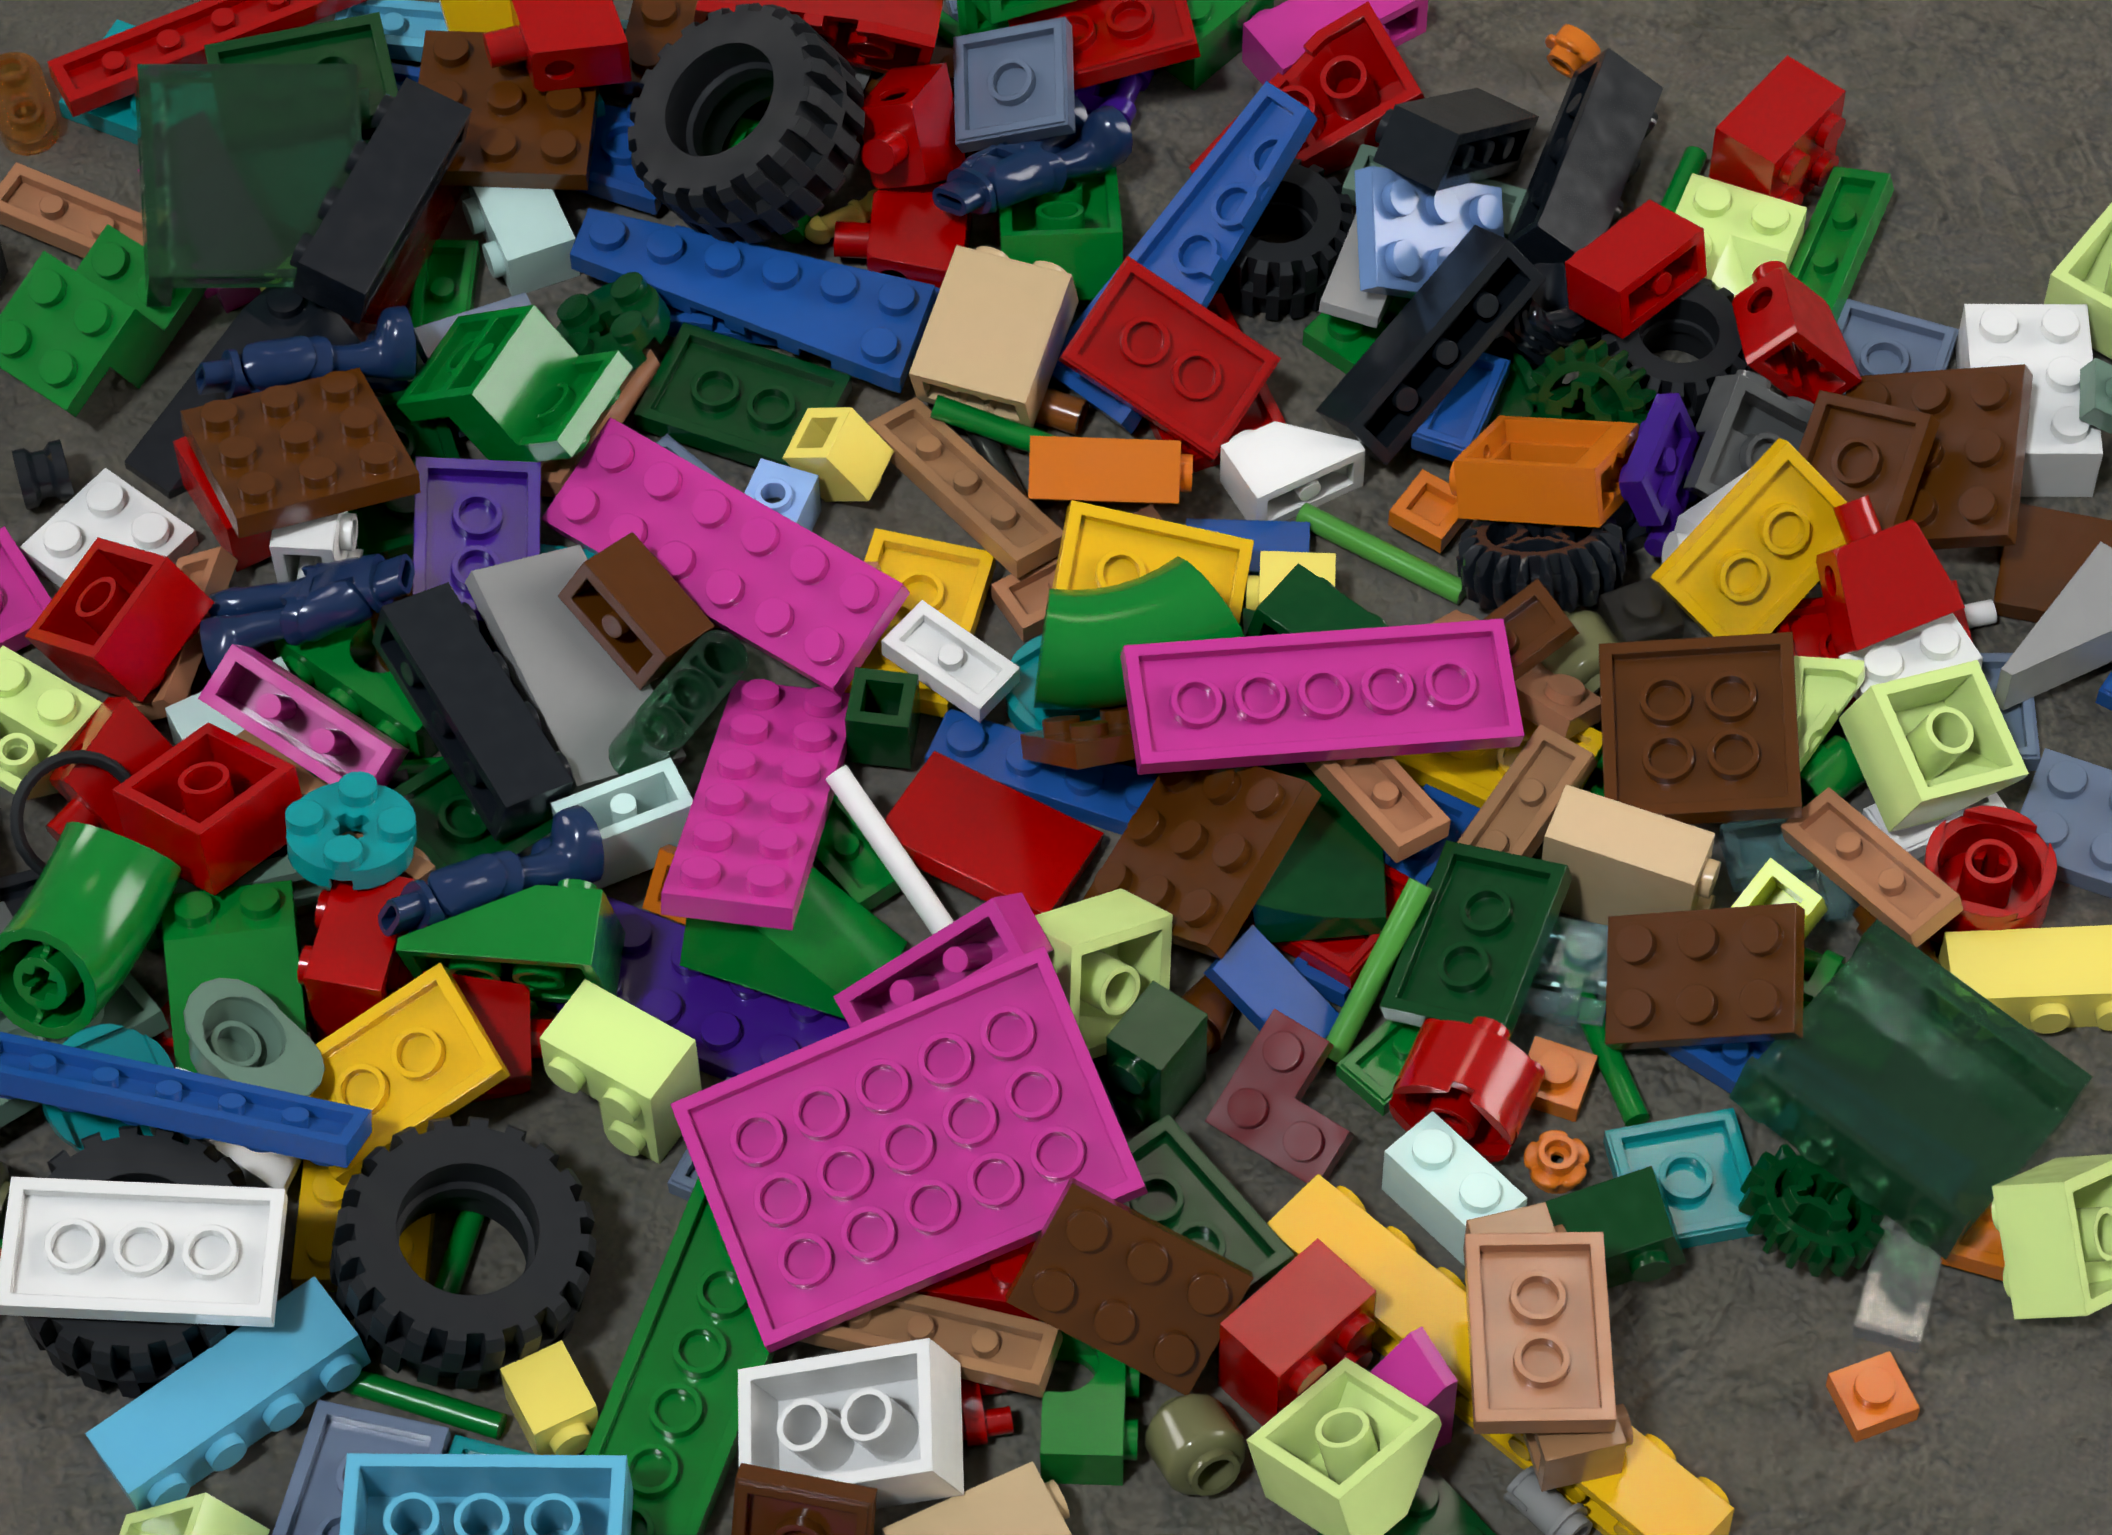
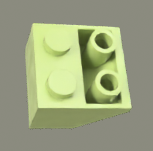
M3 645L0 648V787L15 794L21 780L34 766L47 757L70 749L102 702ZM55 769L37 782L27 800L59 793L49 781Z

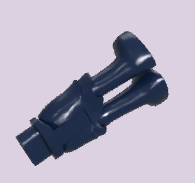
M1074 95L1075 133L1016 144L1004 142L997 146L991 145L972 154L962 162L960 167L948 173L947 183L933 190V201L943 211L957 216H964L970 212L976 214L995 213L998 209L1007 208L1032 197L1058 193L1063 189L1066 180L1094 174L1099 175L1124 163L1132 153L1133 138L1130 126L1123 114L1113 106H1102L1087 115L1086 108L1080 99Z
M405 306L386 308L379 315L376 329L369 332L366 341L358 344L332 345L326 337L319 335L312 337L294 336L247 344L242 354H238L235 349L225 350L221 360L201 362L195 373L198 394L206 395L224 392L226 399L264 391L271 386L289 385L322 377L333 371H346L359 367L374 393L390 394L408 388V380H413L416 373V339L412 319Z
M381 554L364 555L360 558H346L330 563H317L316 565L302 567L301 570L305 577L296 581L251 587L234 586L210 594L209 597L215 603L208 611L210 617L200 622L201 645L210 673L213 675L232 644L252 647L256 650L265 644L285 639L288 644L299 646L308 641L317 642L331 634L360 625L372 619L373 610L376 613H380L382 606L393 603L394 598L410 593L415 575L411 558L407 554H402L386 560Z
M575 805L562 809L553 816L551 836L534 843L529 856L519 858L514 852L505 850L477 855L432 871L427 878V882L423 880L412 881L403 888L400 896L387 900L378 914L379 927L382 933L388 937L405 931L411 933L535 885L558 886V882L563 879H579L591 883L600 881L604 873V849L598 826L592 815L582 806Z

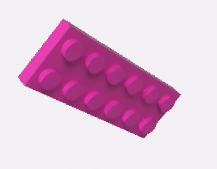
M611 417L541 518L549 528L576 544H580L595 555L633 532L688 596L697 603L712 623L839 697L842 696L852 681L855 667L860 668L910 594L903 583Z
M1504 619L1124 645L1120 655L1138 775L1518 747L1524 738Z
M765 679L750 681L734 680L661 892V915L793 930L834 796L833 790L825 779L843 766L847 754L845 717L850 693L844 692L839 697L822 686L802 688L777 685Z

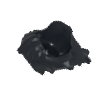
M1562 262L1537 263L1534 265L1547 279L1494 339L1509 350L1512 349L1529 364L1536 367L1544 364V358L1560 347L1565 349L1576 340L1583 339L1587 346H1593L1601 340V326L1569 309L1566 269Z

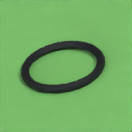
M64 751L41 761L21 780L13 796L9 815L11 836L19 855L26 865L39 876L42 874L46 863L37 857L30 847L24 832L23 822L25 803L32 788L43 776L53 769L67 764L78 763L94 765L106 770L122 783L131 777V774L117 761L92 751Z

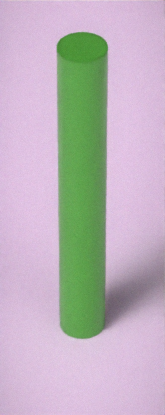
M1305 503L1299 510L1295 522H1310V532L1457 605L1465 598L1466 591L1462 590L1461 578L1309 503Z
M1409 877L1326 1040L1334 1045L1327 1058L1339 1063L1348 1055L1433 890L1427 885Z

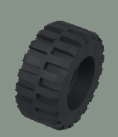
M759 3L736 5L735 12L729 8H721L708 13V20L702 24L692 22L682 29L681 33L683 36L673 45L667 43L657 54L660 60L654 69H647L639 82L640 88L643 90L639 98H633L630 109V120L634 122V126L628 127L629 151L632 152V166L637 177L644 182V187L694 231L712 235L715 239L733 244L736 241L743 242V240L750 244L770 240L772 232L776 231L781 235L798 228V220L805 215L815 216L825 207L822 203L825 197L832 190L836 193L846 181L843 173L847 165L855 164L860 151V144L856 141V138L859 135H864L865 112L861 109L864 106V94L861 83L855 77V70L849 62L799 15L791 14L786 8L773 4L763 5V7ZM772 95L766 113L755 129L740 143L721 152L729 131L740 116L755 103Z
M469 1116L467 1126H452L450 1117L429 1120L427 1132L418 1134L416 1128L410 1126L394 1134L389 1151L384 1146H377L363 1159L361 1173L351 1176L343 1194L341 1209L338 1210L330 1259L331 1283L338 1287L335 1298L336 1305L347 1320L356 1319L354 1329L366 1350H371L375 1345H378L383 1350L381 1358L383 1365L396 1373L401 1372L404 1365L419 1371L417 1382L432 1386L437 1385L439 1376L455 1378L456 1389L477 1388L479 1377L490 1375L492 1382L496 1385L503 1383L500 1368L561 1340L564 1341L573 1327L576 1313L581 1309L595 1260L596 1239L591 1236L595 1220L591 1204L585 1200L579 1201L583 1185L574 1171L566 1168L559 1172L556 1168L559 1154L545 1142H541L535 1149L525 1142L527 1131L510 1124L507 1125L505 1133L489 1129L488 1118ZM445 1210L470 1211L494 1220L513 1236L525 1257V1270L517 1280L500 1290L482 1295L454 1294L436 1288L418 1276L405 1260L399 1247V1239L401 1233L407 1227L429 1214Z
M140 1126L119 1127L120 1137L105 1141L102 1140L100 1132L81 1139L84 1149L70 1157L65 1150H62L47 1162L51 1172L47 1178L253 1187L247 1186L243 1171L230 1157H222L219 1160L214 1144L204 1139L191 1138L187 1145L184 1144L181 1133L156 1128L155 1136L143 1135ZM22 1316L32 1339L40 1351H47L52 1365L67 1377L75 1375L78 1371L84 1386L102 1393L108 1390L110 1382L117 1383L122 1397H139L145 1393V1386L158 1384L241 1327L232 1325Z

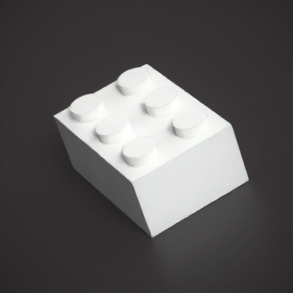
M1964 304L1955 347L1957 369L2026 364L2033 374L2020 497H2093L2103 457L2101 429L2079 419L2080 369L2093 360L2087 304Z
M925 1338L738 1369L739 1467L741 1463L877 1488L876 1509L964 1495L961 1363L933 1340Z

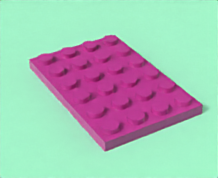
M1045 946L670 1104L761 1339L769 1353L1036 1241L1071 1177L1122 1204L1148 1193Z

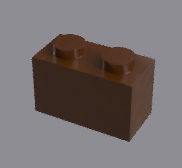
M633 532L583 562L558 595L560 600L639 690L687 660L715 626L702 612L697 603L688 596Z

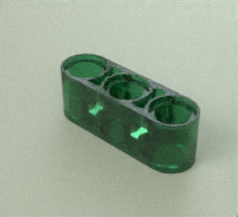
M712 630L703 634L612 740L608 748L611 765L620 776L670 757L673 759L744 675L749 666V656L744 645L735 636L721 630Z

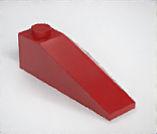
M698 0L693 22L702 24L708 20V13L721 8H729L735 12L736 5L759 3L762 7L763 5L770 4L786 8L791 14L799 15L838 51L851 66L886 74L892 68L930 64L937 39L943 0Z
M1369 1L1318 30L1303 45L1305 52L1283 75L1278 72L1269 82L1308 107L1316 116L1317 121L1295 158L1302 159L1301 166L1306 168L1315 164L1325 169L1324 176L1352 165L1361 144L1378 148L1379 143L1375 142V133L1380 120L1387 110L1393 109L1395 104L1425 98ZM1237 117L1190 165L1189 169L1192 174L1203 162V160L1207 157V155L1211 152V150L1222 138V136L1226 133V131L1230 128V126L1237 119Z

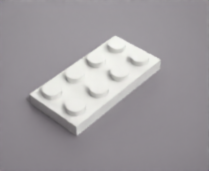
M11 1176L0 1256V1315L274 1327L288 1204L286 1190L281 1188Z

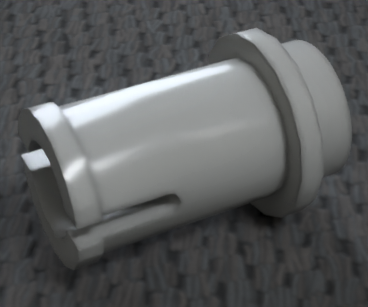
M1533 1466L1520 1472L1506 1489L1508 1492L1504 1494V1500L1509 1505H1513L1544 1535H1588L1592 1529L1593 1523L1586 1517L1588 1510L1582 1503L1573 1505L1557 1489L1541 1492Z

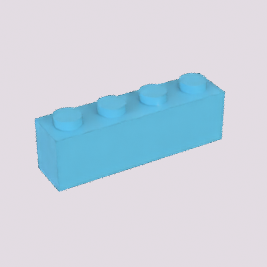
M313 1276L277 1301L274 1327H239L212 1348L210 1347L85 1434L101 1461L137 1511L184 1499L189 1493L190 1487L214 1471H223L235 1465L243 1458L248 1447L271 1431L278 1432L290 1427L302 1416L307 1406L327 1392H337L349 1386L359 1376L361 1369L371 1363V1360L358 1333L317 1278Z

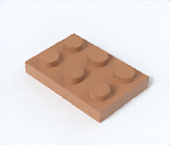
M1603 1232L1465 1234L1463 1248L1474 1434L1615 1432L1617 1417Z

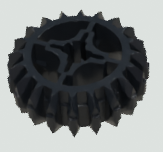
M1611 516L1600 528L1476 520L1471 523V528L1461 533V542L1458 543L1459 556L1456 557L1458 577H1461L1462 590L1466 591L1468 600L1479 603L1481 608L1486 610L1497 609L1536 579H1539L1563 611L1572 613L1576 607H1592L1597 604V599H1607L1613 595L1615 589L1623 585L1627 549L1626 541L1623 540L1622 528L1617 526L1616 518Z

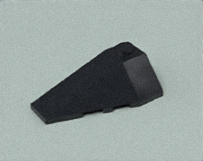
M284 271L242 309L202 362L221 360L223 352L228 349H235L238 354H242L247 344L294 336L312 337L319 335L326 337L332 345L358 344L361 342L339 314L294 293L295 278ZM196 370L124 461L126 469L169 499L187 491L182 482L173 441L185 436L182 429L180 411L203 406L214 400H227L224 392L199 395L195 381Z

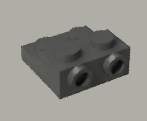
M1740 369L1734 375L1716 376L1695 427L1698 435L1703 437L1683 488L1705 499L1749 470L1778 438L1788 441L1798 451L1814 404L1794 396L1786 398L1770 390L1772 385L1770 380L1748 370Z

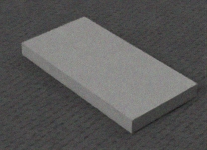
M580 544L473 570L465 581L500 655L507 664L509 673L522 700L528 701L534 706L540 718L542 732L554 751H560L569 762L573 774V784L569 795L670 757L675 767H679L686 757L651 685L649 684L639 690L558 597L559 593L583 562L588 560Z

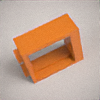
M1499 415L1454 459L1451 465L1449 486L1452 495L1457 496L1459 519L1600 528L1625 501L1620 492L1619 476L1622 467L1627 464L1638 439L1639 423Z
M1030 436L1029 500H1074L1083 502L1179 504V492H1192L1193 454H1181V441Z

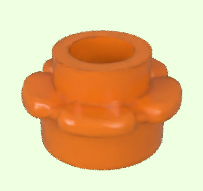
M1569 24L1563 25L1556 35L1549 34L1545 40L1546 46L1551 49L1547 55L1548 62L1555 70L1569 78H1572L1574 71L1601 53L1598 44L1588 34Z
M1549 1130L1539 1135L1538 1141L1530 1142L1524 1151V1165L1529 1169L1530 1178L1544 1192L1551 1194L1566 1193L1581 1183L1587 1174L1585 1164L1590 1159L1587 1147L1580 1139L1569 1138L1568 1134L1564 1131ZM1559 1155L1563 1158V1162L1554 1163L1551 1161V1157Z

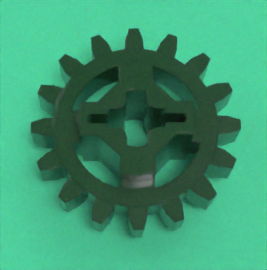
M1579 339L1567 348L1560 347L1544 358L1545 363L1535 369L1530 375L1537 385L1525 393V400L1538 407V410L1528 417L1639 423L1640 427V424L1646 420L1649 413L1645 405L1655 398L1656 390L1641 389L1639 381L1647 372L1644 367L1630 371L1625 366L1629 356V352L1626 350H1622L1616 356L1610 357L1608 356L1607 341L1600 340L1588 349L1584 340ZM1579 371L1578 378L1568 384L1562 383L1568 373Z
M1782 1144L1775 1156L1765 1151L1756 1165L1751 1168L1741 1185L1740 1191L1745 1195L1738 1205L1739 1212L1753 1216L1745 1228L1748 1234H1763L1768 1239L1762 1249L1766 1254L1774 1253L1777 1250L1786 1254L1785 1267L1792 1270L1801 1261L1807 1263L1813 1277H1819L1825 1266L1828 1265L1837 1277H1842L1850 1265L1859 1270L1869 1255L1872 1254L1885 1232L1879 1225L1885 1217L1886 1211L1884 1208L1871 1204L1878 1193L1876 1187L1860 1186L1857 1183L1861 1173L1858 1167L1849 1168L1844 1171L1838 1167V1154L1831 1152L1825 1160L1817 1158L1815 1149L1809 1144L1804 1146L1800 1155H1796L1787 1144ZM1775 1188H1776V1189L1778 1190V1192H1779L1777 1196H1776V1193H1775Z

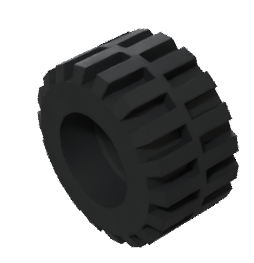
M1295 158L1218 288L1229 307L1238 303L1241 305L1240 313L1253 317L1255 312L1265 313V320H1278L1279 314L1289 313L1291 319L1303 317L1304 309L1308 307L1315 312L1319 310L1321 298L1353 222L1354 215L1352 214V203L1349 195L1342 194V184L1335 177L1325 179V169L1315 164L1306 168L1301 166L1302 159ZM1269 233H1282L1298 239L1287 243H1270L1256 237Z
M1706 278L1700 280L1624 339L1604 328L1601 331V340L1607 341L1608 356L1614 357L1622 350H1626L1629 352V356L1625 366L1630 371L1644 367L1647 373L1639 381L1641 389L1656 390V394H1680L1694 427L1697 425L1716 376L1734 375L1740 369L1752 371L1744 357L1732 307L1734 294L1725 287L1718 291L1713 289L1712 280ZM1675 350L1693 355L1699 360L1688 363H1675L1663 360L1653 353ZM1654 399L1645 405L1646 409L1650 410Z

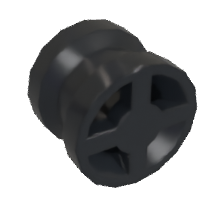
M60 439L49 441L44 449L30 452L25 448L12 450L26 510L39 507L44 499L57 497L62 501L71 500L75 496Z

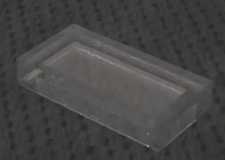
M1886 1211V1215L1880 1225L1885 1232L1873 1252L1852 1336L1918 1354L1949 1227Z

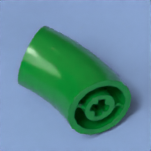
M1178 556L1144 576L1118 585L1082 590L1049 589L1033 708L1071 711L1127 705L1120 658L1124 645L1245 636L1230 608L1216 589L1200 571L1187 560Z
M74 821L67 822L50 859L30 894L0 933V1011L13 1024L34 1036L61 1039L70 1037L84 1029L109 1002L140 957L172 897L183 872L181 867L162 854L121 835L89 824Z

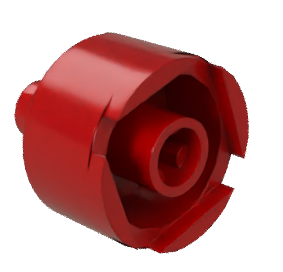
M1976 806L1965 809L1963 816L1955 818L1948 823L1944 820L1934 829L1926 847L1923 865L1960 895L1963 911L1929 938L1932 942L1942 944L1945 932L1995 931L2042 927L2056 878L2057 859L2051 844L2049 843V847L2046 845L2044 840L2036 833L2037 825L2028 817L2004 807Z
M1478 1016L1469 1024L1460 1021L1429 1018L1423 1022L1393 1086L1389 1110L1396 1122L1406 1132L1433 1111L1489 1163L1498 1162L1508 1155L1511 1147L1515 1144L1543 1082L1545 1070L1519 1047L1508 1041L1510 1037L1509 1030L1502 1023L1494 1019Z

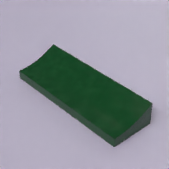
M1243 608L1244 636H1246L1255 610ZM1304 762L1258 766L1306 780L1322 795L1254 905L1252 912L1255 927L1270 943L1380 934L1388 920L1384 849Z

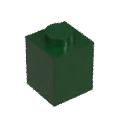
M855 667L845 717L848 762L911 769L921 717L918 674Z

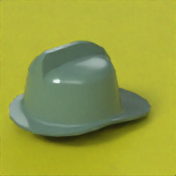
M216 978L201 983L188 996L183 1015L185 1029L190 1037L188 1043L190 1059L197 1073L308 1097L320 1086L325 1070L320 1050L310 1037L291 1021L258 987L239 979Z

